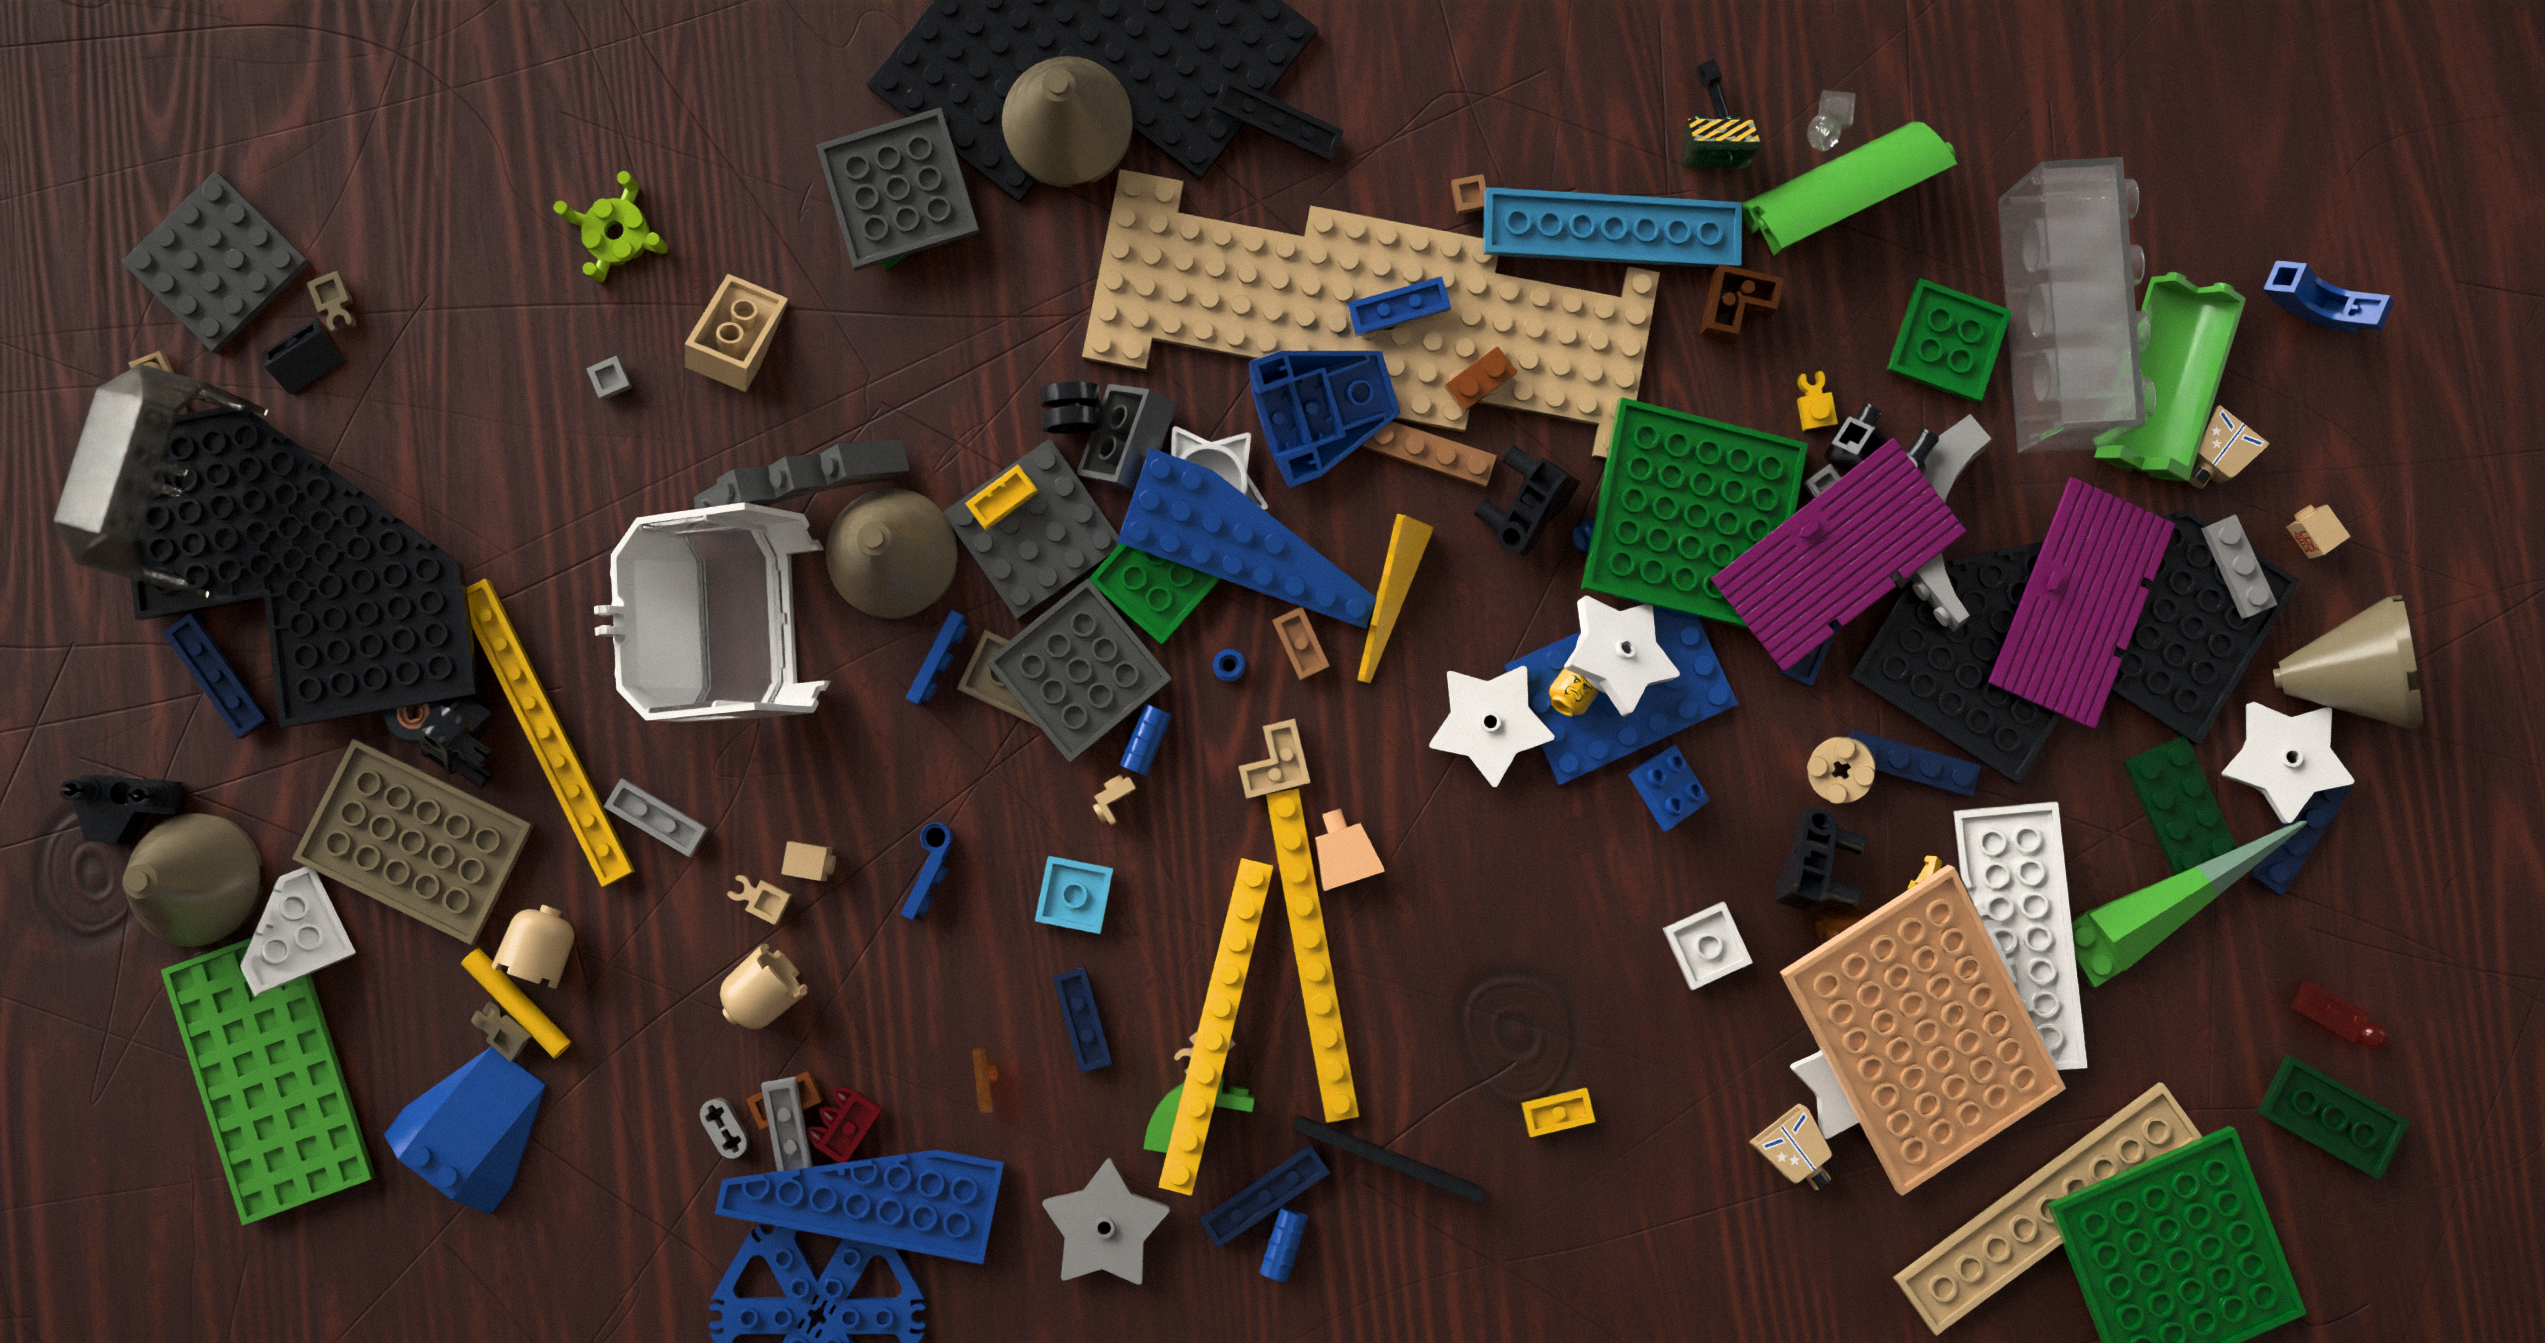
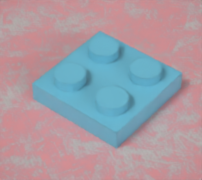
M1048 856L1035 921L1101 934L1114 868Z

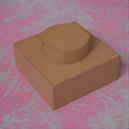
M1483 174L1451 180V189L1457 215L1484 210L1486 184Z

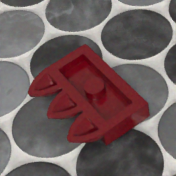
M834 1088L832 1090L833 1097L842 1110L833 1107L820 1108L821 1119L829 1129L813 1126L808 1127L806 1131L809 1140L817 1149L838 1163H844L850 1160L883 1110V1107L858 1090Z

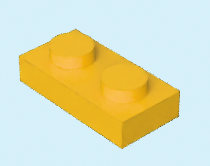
M1587 1088L1521 1103L1530 1137L1595 1122Z

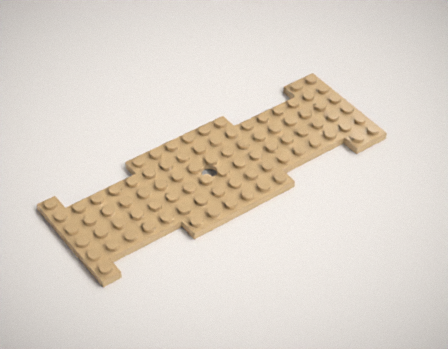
M1120 169L1082 354L1083 360L1147 372L1153 341L1252 360L1277 351H1382L1401 413L1395 418L1396 420L1465 432L1469 410L1465 413L1461 410L1445 389V384L1498 346L1517 370V373L1478 403L1597 425L1592 457L1604 460L1607 458L1618 400L1623 397L1637 401L1660 272L1628 266L1625 272L1621 297L1495 273L1498 256L1483 255V238L1310 205L1305 235L1298 236L1178 213L1184 186L1183 181ZM1442 276L1451 305L1450 311L1400 324L1392 330L1382 329L1356 337L1347 303Z

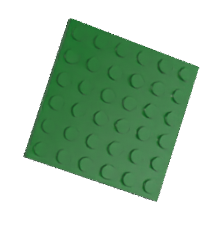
M1621 397L1617 402L1581 589L1749 629L1711 581V578L1795 514L1808 443Z
M2227 1126L2047 1203L2101 1343H2241L2307 1314L2239 1136L2233 1127Z

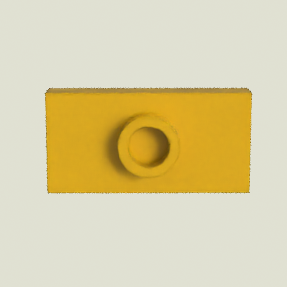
M1018 464L965 504L985 531H987L1039 493V491Z

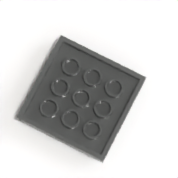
M941 107L816 145L851 264L855 271L980 233Z
M214 171L121 261L210 351L216 354L311 264L295 246L217 171Z
M1051 439L1039 445L943 512L1017 620L1102 563L1120 544L1117 542L1118 534ZM1019 464L1039 493L985 531L965 503Z
M1088 578L985 661L1069 763L1077 759L1172 680L1170 675Z

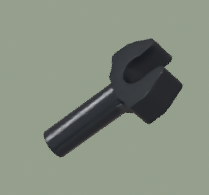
M1715 59L1698 65L1697 70L1700 83L1708 89L1717 119L1724 120L1731 117L1719 83L1721 82L1722 74Z

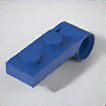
M930 823L921 831L920 842L931 854L901 912V915L911 920L918 919L919 915L923 917L926 915L933 901L929 895L934 885L938 887L941 885L948 871L944 865L954 843V832L947 824ZM935 828H940L945 833V842L940 847L933 846L929 840L930 833Z

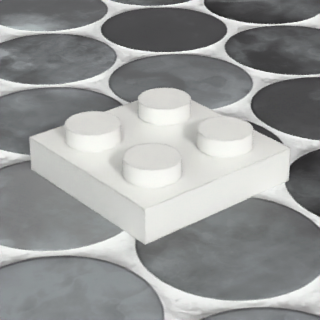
M1725 902L1715 904L1663 928L1691 990L1753 963Z

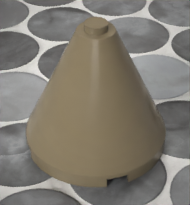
M1065 56L1037 63L1016 80L1008 92L1004 103L1002 127L1011 155L1026 173L1048 185L1072 187L1074 184L1098 181L1119 164L1131 141L1133 118L1129 98L1121 83L1110 71L1088 59Z
M901 488L878 489L865 493L853 500L841 511L834 521L826 544L828 572L839 594L858 610L877 618H908L937 603L949 589L958 566L959 551L957 537L945 514L925 496Z
M2402 595L2385 597L2279 661L2280 668L2273 669L2276 688H2283L2285 695L2407 729L2423 727L2420 689L2418 690L2416 676L2417 667Z
M181 814L160 822L141 838L134 848L125 870L123 888L134 916L156 938L178 946L210 945L234 935L251 919L263 894L264 886H260V866L264 865L255 842L245 830L234 822L212 814Z

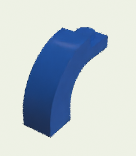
M2276 261L2264 287V291L2268 296L2288 312L2314 324L2349 333H2355L2357 328L2382 331L2395 302L2390 295L2354 292L2333 286L2320 279L2307 263Z

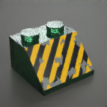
M1696 115L1688 119L1682 128V167L1746 168L1760 149V140L1753 120H1743L1741 116H1727L1724 120L1711 119L1708 115Z

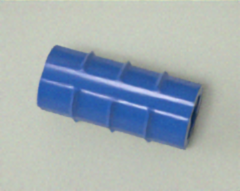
M1145 704L1140 717L1137 718L1138 722L1134 732L1131 733V739L1127 748H1125L1120 765L1147 776L1152 762H1154L1157 750L1161 746L1160 743L1167 731L1172 715Z
M1287 1207L1280 1208L1266 1254L1263 1256L1264 1260L1259 1272L1260 1274L1276 1281H1288L1308 1219L1306 1214Z

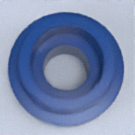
M1234 649L1220 651L1213 660L1214 673L1223 681H1236L1245 671V659L1240 652ZM1226 660H1233L1236 667L1233 671L1228 672L1223 669V663Z

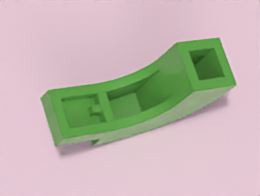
M1222 1076L1214 1106L1252 1112L1254 1095L1248 1094L1249 1089L1238 1086H1229L1228 1091L1222 1090L1224 1076ZM1184 1083L1171 1090L1156 1107L1147 1128L1143 1149L1167 1153Z

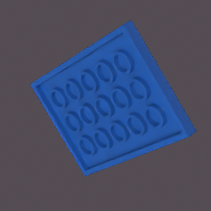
M1653 607L1656 642L1677 668L1680 676L1668 682L1646 686L1634 711L1625 717L1619 713L1609 696L1601 691L1598 692L1597 697L1587 711L1581 715L1565 716L1551 705L1550 687L1576 649L1581 631L1503 666L1506 673L1521 666L1527 667L1528 707L1555 736L1554 740L1543 743L1540 747L1557 785L1568 782L1738 705L1698 617Z

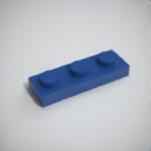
M1442 276L1347 303L1356 337L1450 311L1451 309Z
M951 610L906 699L920 706H923L925 701H931L938 688V685L934 682L940 671L945 673L951 664L953 655L950 652L955 642L960 644L967 633L966 617Z

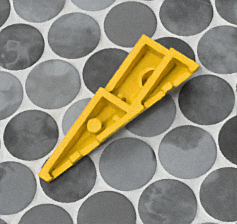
M1397 514L1358 674L1357 681L1371 683L1434 527L1406 515Z

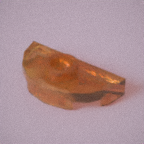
M987 1046L975 1047L972 1053L979 1111L981 1114L992 1113L994 1102L993 1085H998L999 1082L997 1064L991 1065Z

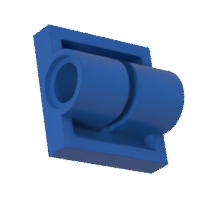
M1676 744L1639 765L1628 775L1663 832L1673 828L1710 801Z

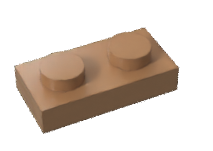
M1303 607L1272 620L1299 681L1330 667Z

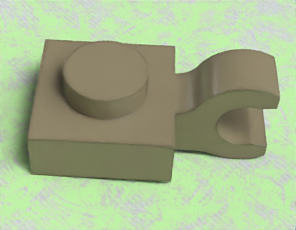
M488 1002L482 1012L476 1011L471 1019V1022L477 1028L489 1034L486 1042L510 1062L520 1055L531 1037L522 1026L517 1024L508 1015L500 1018V1009L492 1002Z

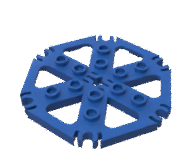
M762 1223L755 1227L757 1236L754 1229L750 1231L710 1299L724 1301H717L709 1306V1310H718L722 1314L721 1321H711L709 1323L710 1329L719 1330L723 1328L721 1332L712 1331L709 1333L714 1343H733L735 1337L740 1334H787L782 1343H854L850 1334H894L899 1338L900 1343H919L925 1331H913L911 1328L920 1330L925 1328L927 1322L924 1320L918 1321L913 1316L915 1310H925L927 1303L923 1301L913 1303L912 1300H925L926 1296L900 1249L842 1238L840 1245L819 1279L796 1238L798 1230L774 1225V1231L771 1233L765 1230ZM760 1255L766 1259L786 1297H738L734 1290L735 1284L751 1257ZM876 1255L883 1256L887 1260L901 1285V1293L898 1297H849L869 1261ZM816 1295H818L819 1297L815 1302L814 1298L816 1297ZM825 1300L828 1301L823 1312L826 1322L820 1320L813 1326L811 1331L808 1330L813 1323L812 1319L814 1316L810 1313V1310L816 1311L824 1304ZM835 1305L836 1308H835L834 1312H832L831 1310H832L833 1306ZM802 1319H804L805 1321L803 1325L800 1327L799 1324L802 1321ZM820 1329H821L822 1332H821L820 1336L817 1337V1334H818V1332H819Z

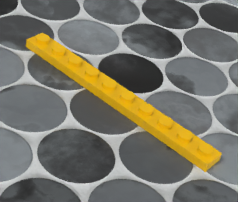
M485 578L467 587L472 628L601 886L606 887L632 874L635 870L490 580Z
M1299 789L1266 794L1326 1123L1359 1117Z
M1241 858L1159 1188L1190 1196L1193 1194L1274 868L1272 865Z

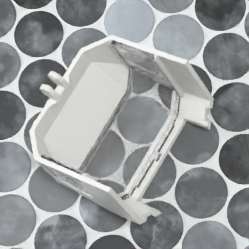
M744 502L638 517L635 519L611 554L612 605L594 606L595 615H613L614 626L601 625L596 627L595 635L602 637L613 636L616 690L646 721L699 722L777 717L815 712L819 704L816 699L819 692L825 691L831 681L797 683L791 554L822 551L824 549L818 539L812 540L806 530L810 524L804 514Z

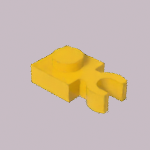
M1818 371L1815 374V385H1810L1806 380V374H1801L1798 377V386L1806 395L1797 399L1802 430L1808 431L1837 425L1832 392L1822 393V387L1825 384L1824 373Z

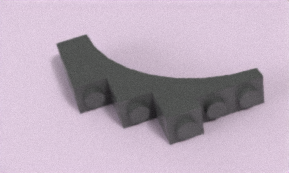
M902 439L840 443L820 454L785 456L766 467L733 469L717 478L716 485L693 497L695 502L694 509L744 502L766 507L817 492L865 483L890 481L909 472L910 469Z

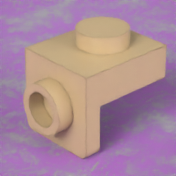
M1121 775L1116 776L1104 783L1106 790L1094 796L1098 803L1093 805V808L1102 823L1107 820L1111 826L1118 823L1109 805L1137 789L1131 777L1123 779Z

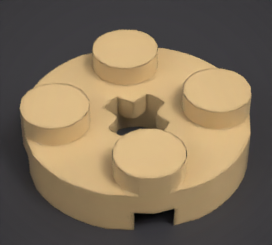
M1833 737L1822 742L1813 751L1807 764L1808 778L1813 789L1821 797L1828 799L1832 803H1849L1864 796L1871 788L1875 778L1876 762L1871 751L1862 742L1848 737ZM1837 761L1842 765L1848 763L1851 767L1847 771L1849 777L1845 779L1841 775L1836 777L1833 773L1836 769L1834 763Z

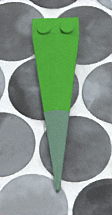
M2297 821L2233 851L2084 912L2072 919L2076 966L2088 985L2096 988L2121 971H2126L2303 828L2307 821Z

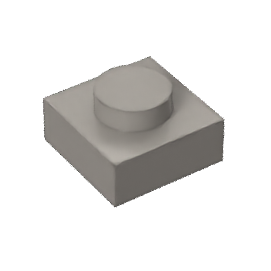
M617 355L586 368L596 393L602 401L633 388L622 361Z

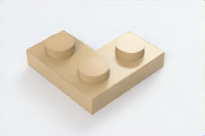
M1295 719L1263 726L1270 759L1239 766L1246 799L1311 783Z

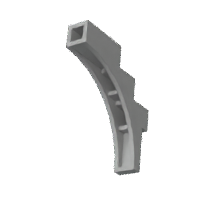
M1971 414L1938 436V443H1936L1924 461L1927 471L1923 476L1944 503L1953 483L1967 465L1986 450L1991 441L1990 436ZM1942 552L1905 580L1898 571L1890 577L1900 588L1912 581V586L1917 596L1923 601L1927 600L1935 609L1934 615L1943 626L1946 627L1948 625L1953 632L1963 626L1970 616L1953 590L1945 571Z

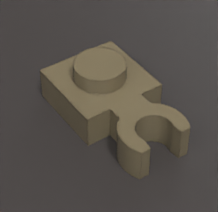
M335 271L307 282L318 313L322 315L328 314L326 323L332 332L340 333L338 321L341 318H345L347 325L352 328L356 327L355 317L346 311L345 308L353 304V300L342 273Z

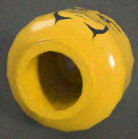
M1564 668L1550 687L1551 705L1565 716L1581 715L1587 711L1595 700L1599 690L1592 686L1585 677Z

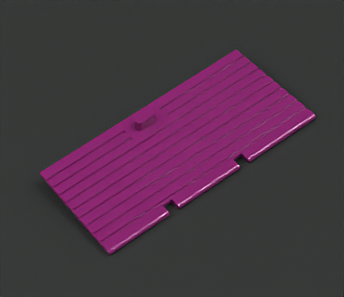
M1892 438L1711 578V581L1782 671L1785 672L1835 634L1828 625L1836 619L1844 627L1896 587V584L1890 578L1898 571L1904 580L1967 533V531L1895 438Z
M2074 477L2069 478L1988 683L2083 724L2086 727L2095 729L2122 662V659L2114 656L2113 653L2115 648L2123 651L2127 650L2150 591L2140 586L2143 578L2151 582L2154 581L2176 524L2134 506L2129 502H2125L2118 497H2114L2107 492H2103L2098 488H2094Z

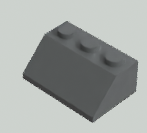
M1108 384L1099 408L1101 410L1102 428L1091 431L1076 475L1123 492L1134 494L1149 448L1158 451L1162 450V445L1177 404L1150 389Z

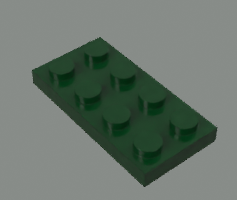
M2179 736L2121 761L2173 876L2237 849L2188 739Z
M2285 1055L2255 1113L2379 1181L2410 1122L2288 1055Z

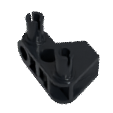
M1864 403L1855 418L1849 416L1844 422L1838 434L1825 451V459L1835 467L1848 473L1888 442L1873 427L1878 418L1881 417V411L1871 404ZM1922 428L1905 453L1924 475L1927 471L1924 461L1936 443H1938L1939 437L1933 432Z
M1513 444V446L1511 445L1506 450L1501 461L1523 475L1524 482L1508 512H1504L1491 503L1489 499L1485 498L1477 505L1474 516L1479 517L1496 529L1497 541L1504 551L1518 553L1523 557L1534 548L1547 524L1569 504L1580 481L1545 458L1535 460Z
M469 697L459 698L450 707L439 706L435 708L423 721L418 731L421 755L440 766L449 775L458 772L482 789L486 785L485 780L489 782L494 774L493 770L484 766L485 762L483 761L484 759L489 760L493 750L479 742L492 724V713Z
M84 774L77 779H67L60 786L68 788V791L60 790V795L65 800L74 802L84 840L91 842L131 844L149 813L179 815V811L187 800V793L182 786L183 782Z
M1816 807L1808 811L1802 810L1794 828L1791 850L1778 876L1775 902L1806 912L1819 906L1826 900L1855 909L1860 899L1861 890L1835 882L1831 877L1834 847L1860 856L1866 845V835L1839 828V824H1837L1834 816L1823 808Z

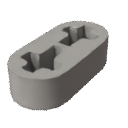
M714 1098L707 1101L700 1110V1119L716 1148L726 1158H736L743 1155L750 1146V1136L733 1106L724 1098ZM712 1105L716 1109L723 1108L724 1113L721 1115V1119L725 1124L724 1127L717 1118L713 1120L710 1118L709 1114L713 1112ZM726 1129L732 1137L739 1136L741 1138V1142L738 1144L739 1151L735 1147L730 1149L727 1147L726 1143L730 1138L725 1131Z

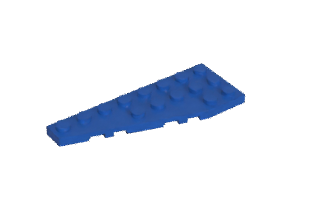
M1149 448L1117 542L1366 629L1376 601L1374 595L1212 469Z
M937 1149L728 1178L722 1180L715 1214L983 1264L1004 1162Z

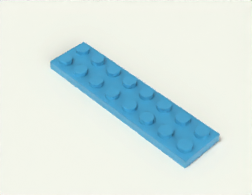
M1487 187L1484 191L1483 255L1717 268L1719 264L1739 268L1742 255V202Z

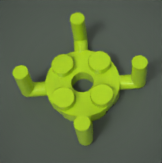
M621 171L617 175L618 182L625 188L621 199H599L593 204V207L590 208L586 215L573 211L564 201H557L554 204L555 212L566 222L581 227L583 244L598 259L596 265L587 262L583 266V272L595 283L604 282L610 265L626 264L625 262L639 257L645 249L659 254H664L668 250V245L658 234L650 233L644 215L634 205L639 184L626 171ZM615 224L622 225L624 229L622 236L615 240L609 239V228Z

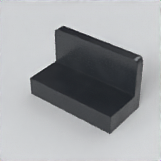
M316 318L262 352L265 369L289 394L297 392L345 361L344 355L328 338L327 328L319 318Z

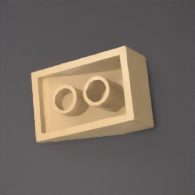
M727 274L685 343V367L746 392L763 362L788 304V298Z

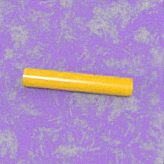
M480 948L475 949L466 956L461 965L554 1059L560 1056L572 1044L566 1035L501 969L491 968L493 961Z

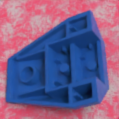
M1277 351L1249 361L1251 394L1270 454L1289 488L1321 477L1401 414L1382 351Z
M491 1046L404 1107L384 1136L398 1160L450 1199L492 1214L513 1187L547 1084L517 1061L513 1060L510 1062Z

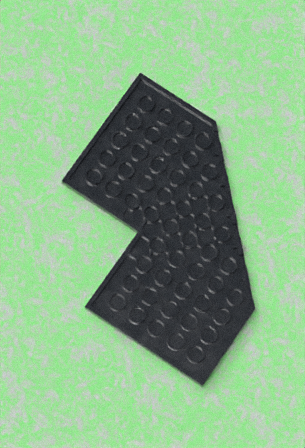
M933 0L866 85L868 89L906 118L941 107L956 156L1018 203H1021L1039 180L1030 176L1017 164L1006 144L1002 127V113L1008 92L1025 71L1044 60L1065 56L1088 59L1110 71L1123 86L1131 105L1133 130L1201 181L1245 126V124L1212 110L1224 78L1228 77L1268 96L1318 33V27L1282 0Z
M242 404L113 426L135 619L143 621L265 600L280 727L290 728L481 695L464 565L287 435Z
M2184 510L2159 516L2176 525L2154 581L2151 582L2143 578L2140 586L2150 591L2127 650L2123 651L2115 648L2113 653L2114 656L2121 658L2122 662L2110 692L2178 736L2185 737L2189 743L2200 745L2294 592L2300 579L2253 550L2277 605L2242 619L2201 530L2211 525V523L2190 510ZM2045 540L1944 562L1945 571L1953 590L1970 615L1965 624L1954 632L1948 625L1945 627L1936 619L1934 615L1935 609L1927 600L1923 601L1917 596L1912 586L1913 583L1910 581L1903 588L1848 676L1849 679L2013 784L2020 783L2061 715L1988 683Z

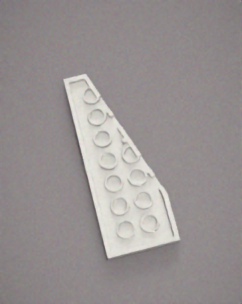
M2058 802L1953 811L1960 876L2057 1070L2087 1068Z

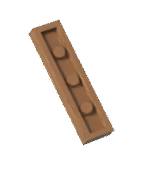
M1393 421L1365 441L1362 447L1484 488L1487 487L1497 455Z

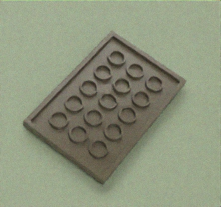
M352 739L292 859L469 945H475L535 824L363 741Z

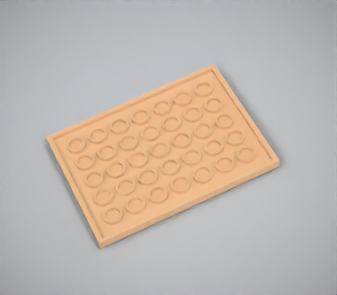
M1950 865L1943 867L1780 971L1895 1191L1901 1196L2066 1089L1955 867Z

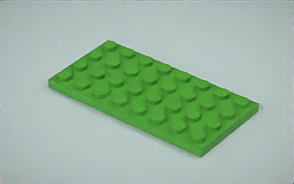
M252 938L161 970L242 1226L376 1178L311 974L255 997L240 968Z

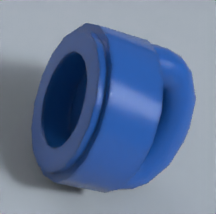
M1584 520L1573 529L1572 543L1580 552L1588 553L1594 525L1593 520Z

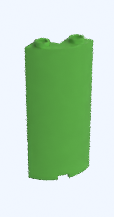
M1911 122L1742 203V217L1751 235L1759 231L1762 232L1773 256L1787 250L1792 244L1939 173L1941 175L1947 173L1957 165L1955 160L1956 153L1949 142L1944 143L1936 132L1925 123Z
M2169 272L2166 276L2151 277L2094 458L2132 472V469L2148 472L2149 477L2173 481H2189L2246 298L2234 291V287L2229 284L2215 283L2214 286L2197 287L2187 281L2185 275Z

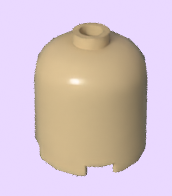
M542 905L540 911L534 909L522 910L510 922L491 968L500 970L503 964L509 966L507 974L537 984L541 983L542 978L550 980L548 987L557 989L575 936L573 927L569 922L559 918L561 911Z
M768 944L759 946L726 977L721 985L720 998L724 1007L722 1011L726 1019L734 1025L738 1023L752 1030L761 1029L773 1022L807 994L806 984L800 986L795 978L800 974L798 969L781 951L777 950L774 954L769 952Z

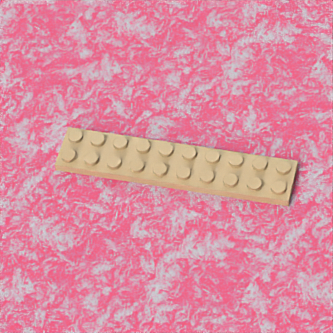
M2158 1082L1893 1278L1931 1332L1937 1336L2062 1244L2047 1203L2202 1138V1135L2163 1083Z

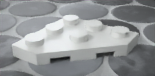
M307 866L280 876L274 886L240 965L255 997L352 957L356 953L316 870Z

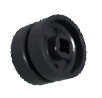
M1071 381L1053 383L1039 389L1040 406L1048 409L1041 413L1043 432L1051 434H1078L1102 428L1101 410L1094 407L1100 403L1098 384Z

